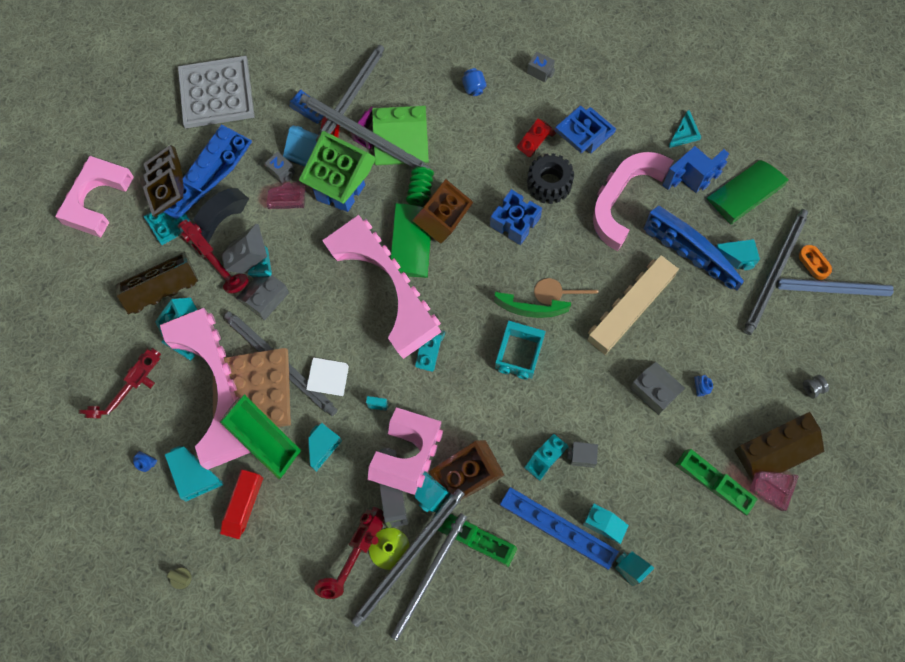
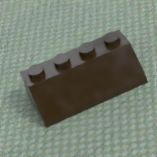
M183 252L117 283V297L128 315L131 313L136 314L150 304L155 305L166 296L172 297L183 288L193 287L198 282V278L186 252Z
M811 412L766 432L734 450L754 486L825 452L821 429Z

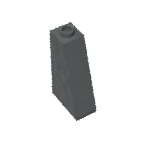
M391 448L380 450V453L397 458L396 450ZM380 484L384 519L387 527L393 528L408 525L403 491Z

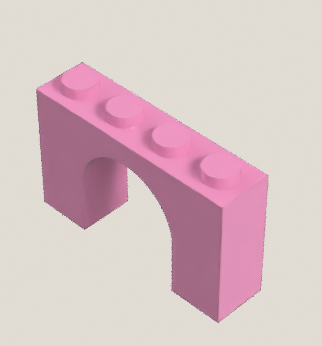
M90 156L87 162L84 163L82 171L76 177L74 185L70 192L67 193L66 199L58 209L55 217L63 225L102 237L109 221L103 214L84 208L86 195L90 190L98 186H110L126 192L134 176L127 168Z
M396 407L390 420L388 434L412 442L418 447L420 452L414 457L401 459L376 451L369 466L368 480L415 495L417 488H422L425 479L424 471L428 472L431 460L429 458L430 456L434 457L437 445L435 443L441 440L443 430H440L441 421Z

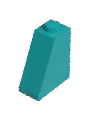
M178 446L165 454L180 499L185 502L224 485L223 481L210 469L207 470L202 467L199 459L186 447Z

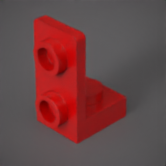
M538 118L517 145V148L526 156L531 157L547 135L553 137L556 134L555 129Z

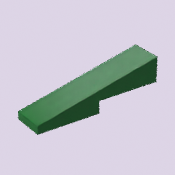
M692 449L685 450L674 465L746 516L758 500L729 475L719 472ZM747 499H748V504H747V506L743 507L744 504L746 503Z
M450 514L445 519L442 527L440 526L437 531L448 536L452 529L450 527L451 524L455 523L458 517ZM465 521L462 526V532L458 533L455 540L509 568L517 547Z

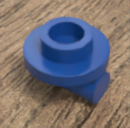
M706 375L694 377L697 397L710 394L713 389L712 380Z
M139 451L134 456L133 463L136 469L147 472L151 467L155 466L157 460Z

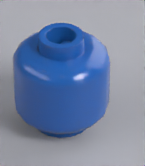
M473 68L464 72L462 83L466 93L473 94V96L481 95L487 86L482 71Z

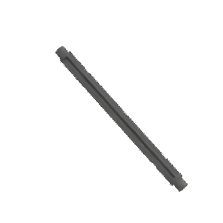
M378 45L373 50L334 110L341 114L345 113L382 57L384 51L382 45ZM328 119L319 131L316 142L322 131L331 134L337 123Z
M302 95L300 101L305 103L307 107L324 115L355 135L362 137L412 168L420 166L430 169L422 160L405 152L403 149L312 96Z
M801 209L799 214L796 215L745 324L746 327L743 332L747 335H752L753 331L757 328L807 220L808 211L805 209Z
M230 311L224 315L228 324L245 337L259 352L274 350L237 315H233ZM289 364V380L309 396L324 412L334 416L338 410L333 406V403L321 392L306 390L308 380Z
M457 489L453 495H450L438 513L431 519L361 608L356 611V615L351 620L356 627H359L363 621L365 622L378 602L385 596L458 503L461 502V498L465 495L461 490Z

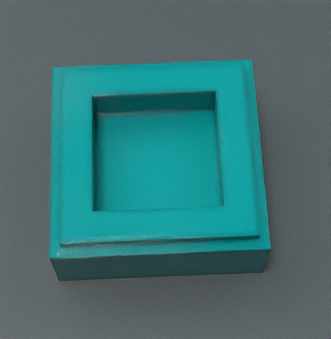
M367 396L366 404L369 409L387 410V399Z

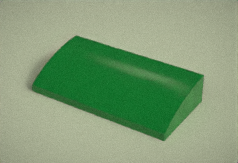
M759 160L706 199L731 225L783 188L789 179L769 163Z
M396 203L391 260L395 259L401 267L398 269L400 274L404 272L407 277L428 278L431 236L413 222V219L423 207Z
M245 394L231 405L220 421L278 479L282 478L301 452V449Z

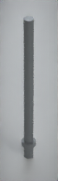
M460 513L456 522L451 524L450 527L452 529L390 637L398 641L458 533L462 532V526L467 519V516Z

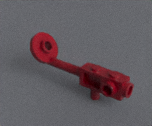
M186 219L178 225L181 232L179 235L185 243L189 242L202 259L207 258L226 282L223 285V289L226 293L239 292L247 285L249 279L245 274L231 276L225 270L223 265L213 255V248L200 234L202 231L196 223L192 224Z
M154 348L147 349L144 354L142 353L138 358L139 361L127 371L128 374L123 379L126 381V384L104 411H100L99 406H87V410H78V414H85L84 418H101V415H108L133 387L137 389L142 383L151 389L155 382L147 376L161 358L159 357L161 354ZM146 359H151L152 363L150 365L144 364V361Z
M372 507L371 510L367 509L362 514L360 524L349 543L353 550L338 578L318 580L314 586L316 595L325 599H335L343 594L344 583L360 552L367 553L371 544L376 545L378 543L376 534L382 529L384 512L381 509Z

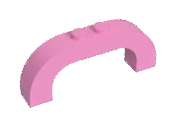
M638 153L625 159L614 173L611 172L606 180L608 182L607 185H602L597 194L599 197L593 213L595 231L605 244L618 251L628 236L629 229L618 224L613 219L610 209L629 180L638 175H648L663 182L674 160L658 153Z

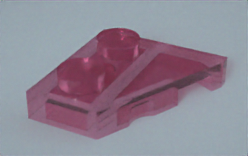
M300 181L293 184L287 182L280 187L268 190V209L304 208L306 184Z
M758 472L755 474L749 491L780 511H787L799 476L794 474L784 475L781 473Z

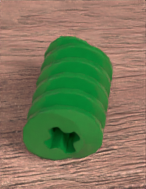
M420 166L413 168L406 197L408 204L423 207L429 200L428 196L431 194L429 189L432 188L431 183L434 176L433 170Z

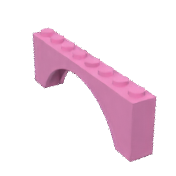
M358 215L322 241L337 261H367L380 267L391 276L398 296V312L395 325L388 339L404 359L441 333L438 327L441 323L434 314L432 316L429 315L427 312L430 310L429 306L424 300L420 302L417 298L420 296L419 292L414 286L410 288L408 285L410 280L404 272L400 274L398 269L401 267L395 259L391 260L388 257L391 255L390 251L385 245L381 247L379 242L382 240L376 232L371 233L370 229H372V226L367 219L362 220Z
M202 308L164 323L160 327L164 341L172 349L186 350L202 357L207 361L214 373L218 390L215 416L207 433L195 446L200 465L209 470L248 454L250 451L220 423L225 413L238 399L234 392L237 388L234 381L230 380L229 374H231V369L228 363L224 361L226 353L224 348L219 345L221 338L219 332L213 326V324H216L214 316Z

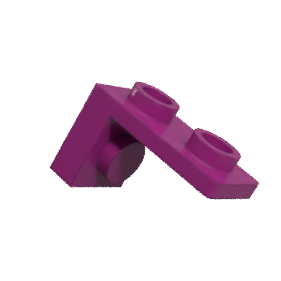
M370 107L368 111L363 113L358 124L365 128L373 121V107ZM351 132L353 141L368 150L374 146Z

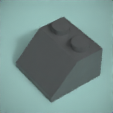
M259 224L253 225L238 236L224 250L222 258L226 271L245 273L267 257Z
M273 275L255 277L236 299L265 321L289 294L286 285Z
M655 362L633 382L630 389L660 415L685 387Z

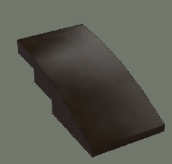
M169 145L144 163L146 173L143 176L146 185L143 186L153 217L158 216L183 199L184 186L180 161L176 148L172 145Z

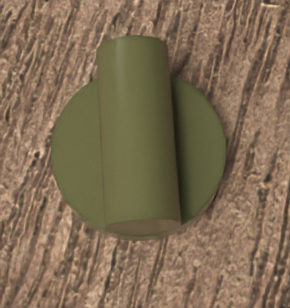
M177 568L174 571L170 570L167 578L170 579V583L174 588L184 589L191 583L192 576L189 570Z

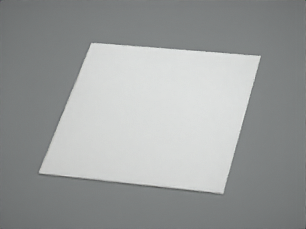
M313 358L306 390L343 396L349 366L342 362Z

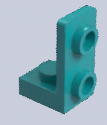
M441 330V333L419 347L416 368L434 371L440 344L444 339L446 331Z
M553 434L534 453L525 469L540 481L569 446Z

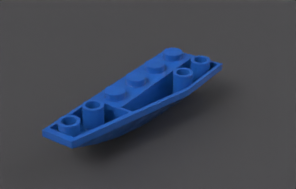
M221 124L184 176L183 199L163 213L176 220L179 219L235 168L251 145L252 140Z
M657 206L650 212L643 228L649 236L658 238L664 246L673 248L681 257H687L696 267L705 269L711 277L723 281L726 287L736 291L744 282L721 252L704 236L661 206Z

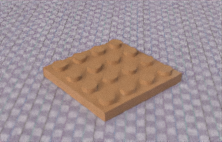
M281 348L224 358L225 363L227 362L231 369V374H229L230 380L234 381L237 388L234 391L236 397L240 398L245 394L277 427L290 426L288 350ZM213 373L214 419L218 402V390L216 379Z

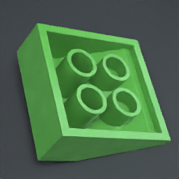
M426 106L372 108L373 133L423 162L429 163ZM374 146L375 165L405 164L403 161Z
M322 131L299 181L344 204L367 177L376 157Z

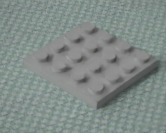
M247 56L178 66L183 125L185 129L255 118Z

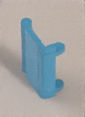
M291 126L283 157L305 167L317 144L316 138L318 135L300 126Z

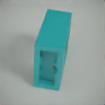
M508 321L495 363V369H498L502 374H516L518 378L523 380L532 379L546 331ZM510 335L537 343L530 370L502 362Z

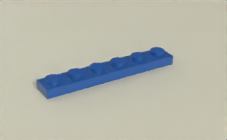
M511 487L500 504L502 508L606 570L610 569L619 552Z

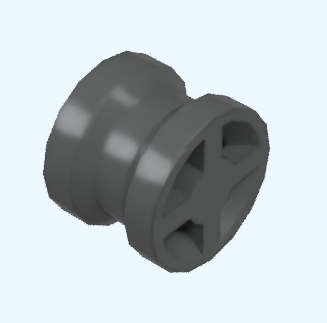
M816 375L812 380L807 379L803 382V388L812 399L818 397L820 393L824 394L829 391L828 383L821 375Z

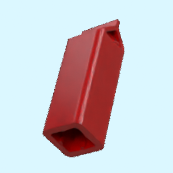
M241 469L222 520L220 534L240 540L263 481L261 475Z

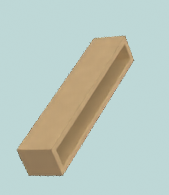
M660 256L657 260L653 259L647 266L648 270L638 275L635 280L637 283L634 286L630 285L624 292L625 296L622 299L618 298L614 302L611 312L606 311L600 318L602 322L598 326L594 325L589 330L588 342L604 355L610 351L676 276L679 268L663 256Z

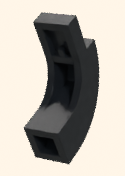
M230 188L217 193L201 207L193 220L202 231L200 234L208 243L218 225L226 217L243 212L249 198L238 188Z

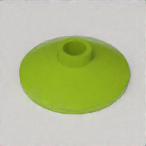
M385 528L376 534L378 543L376 545L371 544L369 554L375 565L385 570H391L410 547V544L402 531L395 528ZM387 544L393 546L392 551L387 552L385 550Z

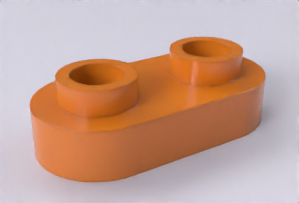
M806 245L799 252L800 261L814 278L824 280L831 274L832 267L817 247Z

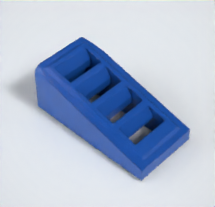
M300 89L290 101L289 107L318 124L324 115L319 114L316 117V111L311 113L309 112L311 108H304L306 106L305 103L299 104L302 95H307Z

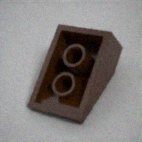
M445 179L413 219V222L442 244L454 231L473 204V201Z
M486 440L474 441L429 471L430 475L452 495L457 489L461 490L465 494L461 500L505 476Z

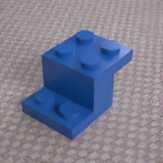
M581 105L555 127V132L578 152L582 153L587 150L590 154L616 131L614 126L591 107L585 110Z
M694 146L670 167L662 186L668 190L672 186L676 187L683 181L695 193L700 189L705 190L711 183L710 180L712 178L717 179L722 174V169L727 164L726 159L729 153L723 149L711 160Z

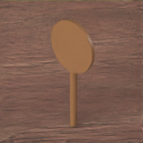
M551 278L539 281L534 289L536 299L545 305H551L552 300L559 301L562 294H597L599 292L598 290H562L561 284Z

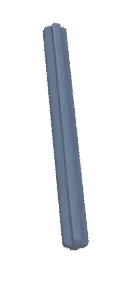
M781 278L778 281V289L876 296H891L894 292L892 285Z

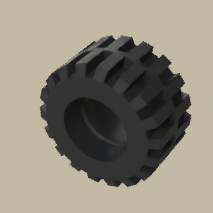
M548 153L544 154V157L540 155L537 157V161L533 160L532 165L529 167L527 187L530 190L531 196L535 194L537 201L539 198L542 199L541 203L549 201V204H553L554 200L558 203L561 201V198L564 200L571 191L574 180L573 166L569 164V160H564L561 155L559 157L555 156L556 154L554 153L551 156ZM553 174L560 180L555 183H548L541 176Z

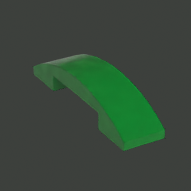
M495 292L494 302L501 308L517 315L533 318L562 315L569 312L571 302L552 300L550 307L513 302L514 294Z

